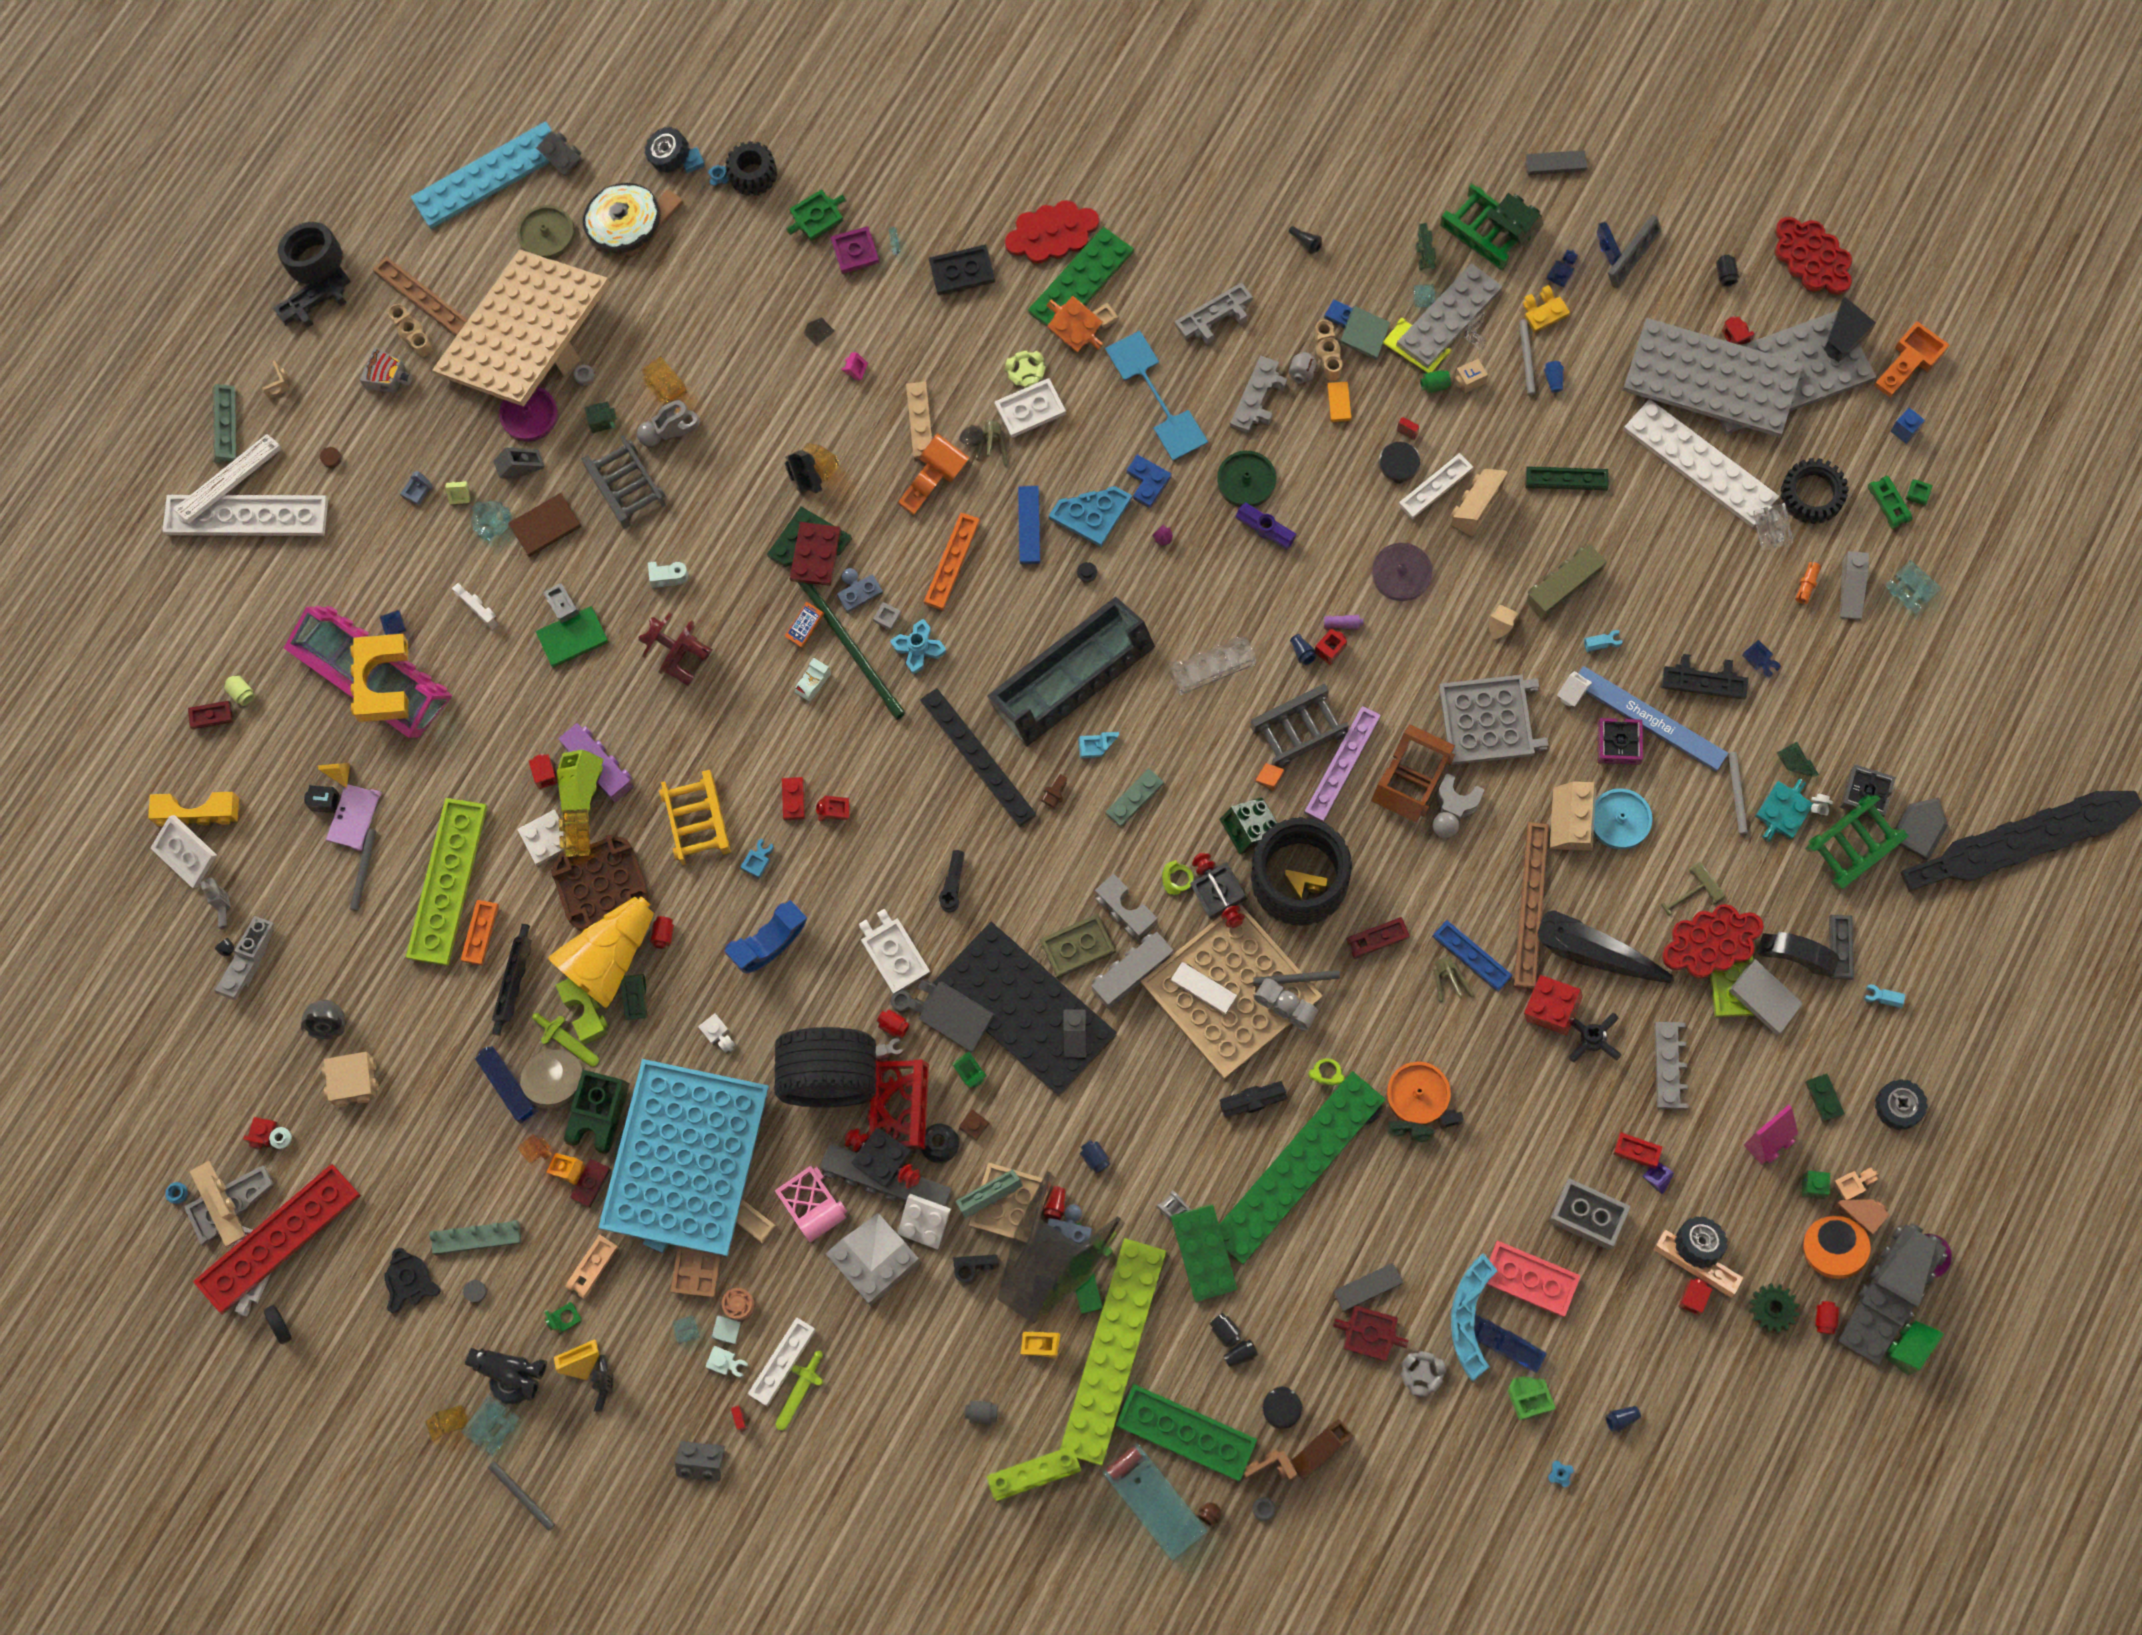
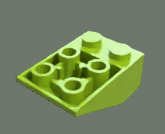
M583 749L562 754L557 769V780L563 820L583 818L589 813L590 801L597 789L596 782L603 770V758Z

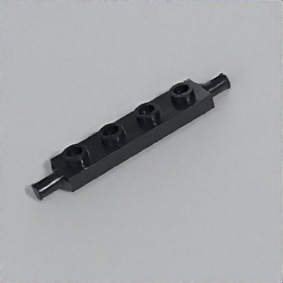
M521 924L520 933L513 940L492 1017L495 1024L491 1034L501 1036L503 1024L510 1022L514 1014L516 998L520 993L521 979L525 974L526 961L531 953L532 940L527 938L530 925Z

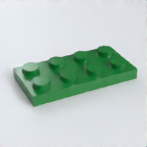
M1213 1203L1170 1216L1194 1301L1198 1302L1238 1290Z

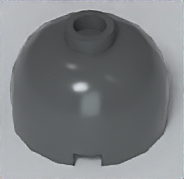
M323 999L313 1002L303 1012L301 1030L304 1031L305 1029L308 1031V1036L317 1039H332V1035L336 1034L339 1037L345 1029V1014L339 1005L330 1000Z

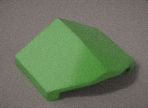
M1525 1376L1512 1379L1508 1393L1519 1420L1530 1419L1556 1409L1544 1379H1534Z

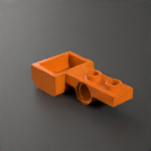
M1916 321L1895 347L1901 355L1877 380L1874 386L1891 398L1900 386L1906 383L1918 366L1929 372L1946 352L1949 344Z
M937 433L918 458L926 466L897 504L914 515L943 477L951 483L970 457Z

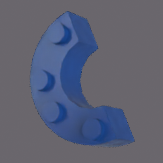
M791 900L786 904L781 903L775 909L769 923L763 925L753 937L749 936L745 940L740 938L736 942H730L725 947L724 952L741 972L745 974L754 972L774 960L797 938L806 924L807 917Z

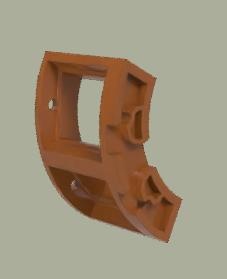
M1409 724L1393 755L1396 760L1393 759L1389 768L1386 769L1371 801L1417 823L1420 816L1425 817L1430 807L1427 803L1446 765L1450 766L1455 757V754L1452 753L1455 745ZM1411 740L1444 755L1433 779L1400 764ZM1394 775L1427 789L1421 802L1390 788L1389 785Z

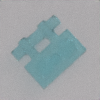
M1911 560L1896 573L1895 577L1900 581L1898 584L1891 579L1885 584L1891 590L1890 593L1893 596L1899 597L1905 603L1904 606L1908 609L1911 608L1915 613L1922 608L1916 602L1918 599L1926 604L1941 590V587ZM1905 586L1914 593L1911 597L1902 590Z
M488 1395L461 1433L479 1446H481L485 1439L488 1440L490 1444L485 1450L492 1455L497 1448L500 1449L503 1445L502 1441L509 1431L512 1432L516 1427L515 1423L520 1417L512 1413L508 1419H505L503 1415L508 1408ZM497 1423H500L502 1425L501 1429L493 1436L490 1432Z

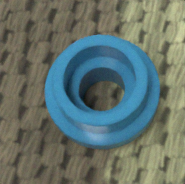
M180 1182L170 1184L165 1192L166 1199L172 1204L182 1203L188 1195L187 1187ZM180 1190V1195L175 1197L174 1193Z

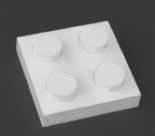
M555 809L517 829L537 866L558 856L565 850L567 851L575 847Z
M910 1194L906 1201L897 1234L939 1249L951 1209Z

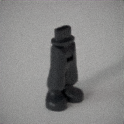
M471 1348L465 1365L473 1367V1371L489 1377L512 1390L520 1388L523 1391L524 1398L532 1401L537 1394L539 1383L536 1380L525 1378L521 1375L525 1373L533 1378L542 1379L547 1368V1361L539 1359L529 1363L524 1357L506 1355L489 1350L485 1351L483 1348L480 1351Z

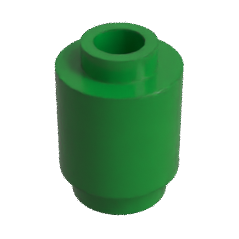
M1439 370L1423 374V378L1420 379L1421 388L1423 391L1426 390L1427 394L1447 390V387H1451L1449 372Z

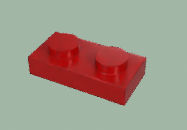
M803 777L782 778L783 820L805 819Z
M1620 1132L1613 1155L1656 1169L1663 1147Z

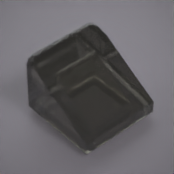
M821 317L807 323L804 334L817 346L834 333L835 330Z

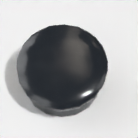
M1284 1386L1277 1387L1266 1395L1263 1401V1414L1271 1426L1278 1429H1286L1295 1425L1300 1419L1302 1403L1299 1396L1290 1388Z

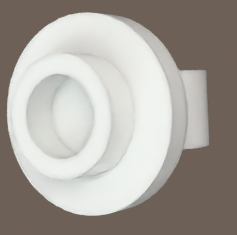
M1817 794L1816 797H1812L1811 800L1815 803L1811 807V812L1827 816L1829 813L1828 805H1833V801L1829 800L1830 796Z

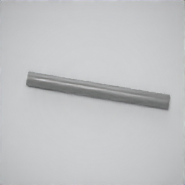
M1524 319L1520 320L1519 324L1527 394L1532 396L1536 392L1528 323Z
M1730 752L1728 757L1738 829L1740 835H1745L1748 831L1737 752Z

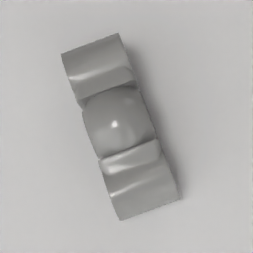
M1269 978L1264 979L1254 995L1256 1002L1267 1007L1269 1010L1273 1007L1274 1012L1280 1017L1290 1018L1289 1022L1301 1030H1308L1318 1013L1317 1008L1303 999L1299 1002L1298 997L1290 991H1282L1284 987L1280 986L1276 981Z

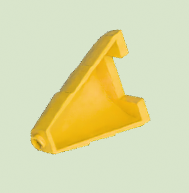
M643 897L630 899L605 914L603 919L586 928L581 934L561 946L548 959L593 999L607 1008L613 1001L619 985L628 971L637 948L640 947L654 916V912L648 908L651 904Z

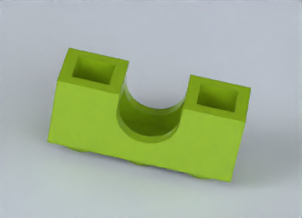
M570 978L555 985L567 1008L574 1005L584 1006L583 1015L572 1022L584 1046L608 1035L605 1029L608 1027L607 1021L603 1015L599 1016L597 1009L600 1006L595 999L591 998L587 992Z

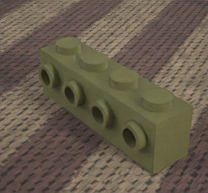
M1588 545L1585 549L1581 547L1575 552L1574 558L1570 561L1565 560L1560 564L1558 571L1555 573L1550 572L1543 579L1544 582L1539 586L1537 584L1528 591L1526 602L1544 619L1602 572L1607 561L1591 545Z

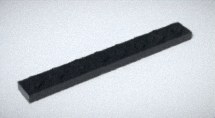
M935 688L921 698L920 701L1017 826L1020 828L1035 817L1036 813L938 688Z

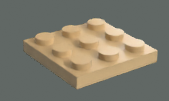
M988 1162L981 1186L1012 1169ZM1014 1170L1023 1186L1014 1193L1004 1196L996 1203L988 1205L972 1215L969 1226L1033 1245L1051 1180Z

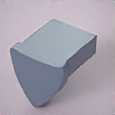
M415 471L400 495L419 506L429 490H432L433 485L422 473Z

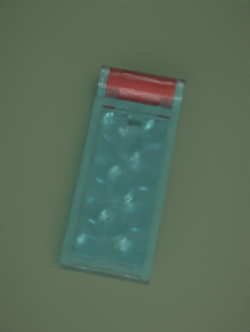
M1138 1443L1102 1471L1171 1561L1175 1560L1207 1533L1206 1528ZM1137 1478L1141 1479L1140 1484L1135 1483Z

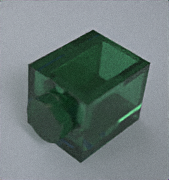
M608 401L584 407L592 433L615 428L616 411L615 408L610 407Z

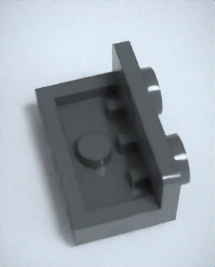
M550 131L536 149L566 176L578 162L584 160L580 156L582 152L574 145L570 147L566 143L568 139L561 132Z
M680 1441L675 1461L676 1476L684 1479L720 1481L725 1446Z

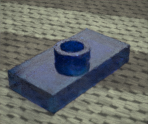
M1605 221L1599 223L1597 236L1600 240L1599 245L1602 252L1606 253L1611 266H1613L1621 256V252Z

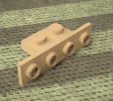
M207 1161L191 1170V1176L225 1246L228 1247L246 1237L234 1211L236 1209L235 1205L227 1197L225 1192L226 1186L218 1178L211 1161Z

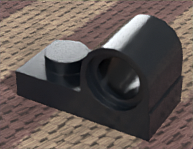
M998 1255L953 1257L955 1277L960 1284L971 1285L976 1280V1268H981V1271H992L994 1267H999ZM965 1268L970 1269L972 1272L971 1276L967 1279H962L960 1277L961 1270Z

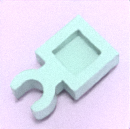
M714 1346L705 1367L726 1376L729 1370H732L735 1376L743 1378L744 1375L737 1372V1367L739 1365L747 1367L748 1363L744 1360L733 1361L734 1353Z

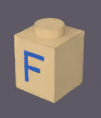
M1476 359L1457 368L1454 380L1457 387L1461 388L1465 394L1486 384L1488 374L1480 360Z

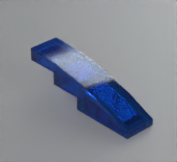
M1475 1314L1474 1333L1477 1342L1535 1373L1538 1372L1547 1355L1545 1351L1513 1332L1505 1330L1492 1321Z

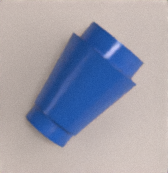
M1561 361L1546 363L1544 373L1551 392L1562 391L1564 366L1561 365Z

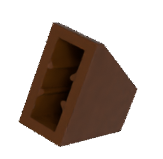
M1339 1419L1328 1426L1290 1461L1298 1474L1297 1476L1306 1479L1354 1437Z

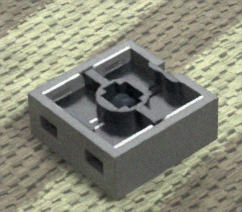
M1854 764L1849 773L1840 808L1852 811L1860 805L1858 802L1867 795L1879 796L1880 800L1874 806L1884 818L1890 801L1887 798L1892 793L1896 777ZM1867 810L1862 813V815L1872 818Z

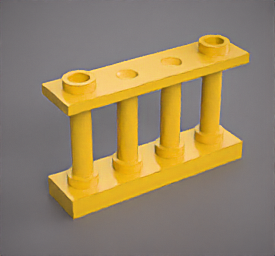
M710 770L702 771L703 779H700V782L670 790L665 781L661 782L662 789L659 790L662 802H666L676 845L673 848L675 860H679L682 866L686 865L685 856L712 848L720 849L723 855L731 853L714 778ZM699 790L707 792L708 798H705V801L673 809L672 797ZM707 809V811L711 810L712 817L709 820L678 828L675 817ZM710 828L716 830L717 837H714L713 840L682 848L680 836Z

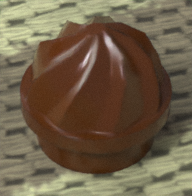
M1206 1503L1199 1509L1198 1518L1206 1525L1213 1527L1215 1523L1220 1521L1221 1512L1217 1504Z

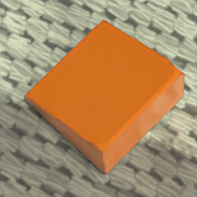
M1266 763L1255 781L1274 791L1284 775V769Z

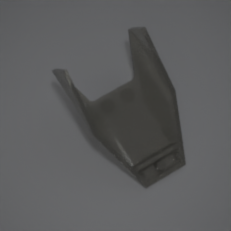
M1049 1171L1046 1172L1015 1230L997 1300L1033 1324L1089 1280L1125 1224L1117 1216L1084 1243L1078 1244L1041 1220V1212L1046 1193L1056 1179Z

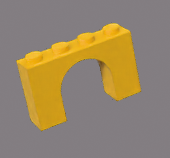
M404 634L354 638V645H351V656L354 658V664L351 665V675L354 677V684H351V694L354 696V703H351L352 715L359 722L409 718V699L404 691L376 693L368 689L367 686L368 676L376 666L386 662L408 661V641Z

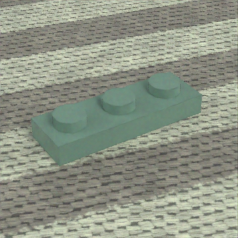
M1148 768L1105 812L1106 815L1121 828L1164 785V781Z
M1014 1169L956 1200V1203L963 1216L967 1218L988 1205L996 1203L1004 1196L1014 1193L1023 1185Z

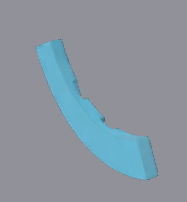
M1481 1254L1462 1277L1454 1296L1451 1311V1333L1454 1348L1461 1366L1471 1381H1474L1490 1367L1480 1351L1474 1333L1478 1297L1487 1282L1498 1272L1485 1254Z

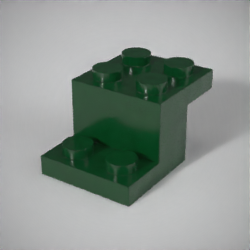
M1507 193L1495 210L1490 208L1486 213L1492 225L1522 246L1535 228L1540 230L1544 225L1542 215L1539 214L1540 211L1533 205L1528 207L1517 194L1512 196Z

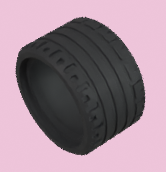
M1298 817L1276 823L1273 828L1270 827L1262 835V839H1259L1254 850L1251 870L1254 896L1258 898L1257 902L1264 911H1267L1276 920H1281L1286 924H1299V926L1325 920L1328 918V915H1332L1340 907V903L1344 901L1347 894L1352 871L1349 848L1345 845V840L1338 832L1334 831L1332 826L1330 827L1325 822H1319L1320 820ZM1297 843L1317 847L1331 860L1336 873L1335 882L1327 892L1317 898L1310 900L1288 898L1273 887L1266 873V865L1275 852L1282 847Z
M838 1027L804 1028L782 1034L775 1041V1096L786 1104L816 1108L852 1106L871 1100L876 1095L875 1039L868 1033L860 1030Z

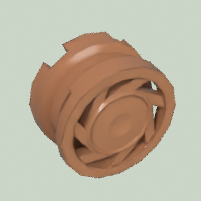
M733 1288L723 1296L722 1309L731 1319L743 1321L753 1313L755 1308L754 1299L745 1289Z

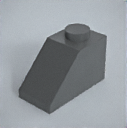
M504 448L493 460L499 478L516 479L545 467L538 449Z
M1064 1010V1058H1086V1010Z

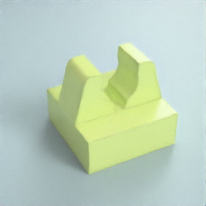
M466 481L446 483L445 488L449 504L470 503V494Z

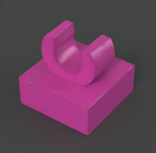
M851 352L850 356L845 359L847 362L845 367H842L841 370L855 380H862L868 362L857 352Z

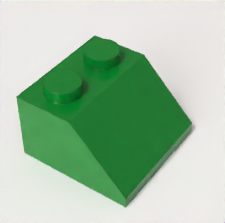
M1917 1320L1910 1324L1905 1323L1899 1331V1334H1901L1897 1342L1894 1340L1887 1349L1889 1354L1886 1360L1907 1375L1913 1374L1922 1368L1944 1333Z

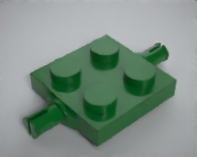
M821 189L789 209L796 223L786 228L789 235H792L796 231L801 230L810 241L826 233L844 221L837 206L847 201L845 196L841 194L835 199H831Z

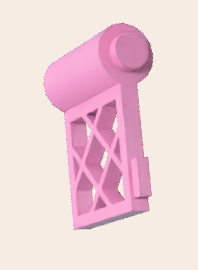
M809 1166L775 1190L810 1243L846 1219L844 1214L848 1212L841 1201L835 1202L821 1181L824 1179V1176L818 1167L813 1169L812 1166ZM812 1174L814 1177L813 1187L802 1186L803 1178ZM789 1188L797 1189L794 1200L785 1199L782 1193ZM801 1190L812 1191L809 1202L798 1201ZM815 1192L825 1193L828 1198L821 1204L813 1203ZM797 1204L808 1206L807 1213L801 1218H798L796 1215Z

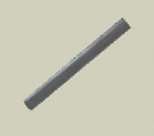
M368 829L350 905V910L358 911L376 835V830Z
M1335 970L1253 978L1254 986H1261L1266 978L1272 979L1278 984L1340 979V972Z
M495 1461L488 1466L491 1472L548 1531L555 1526V1523Z

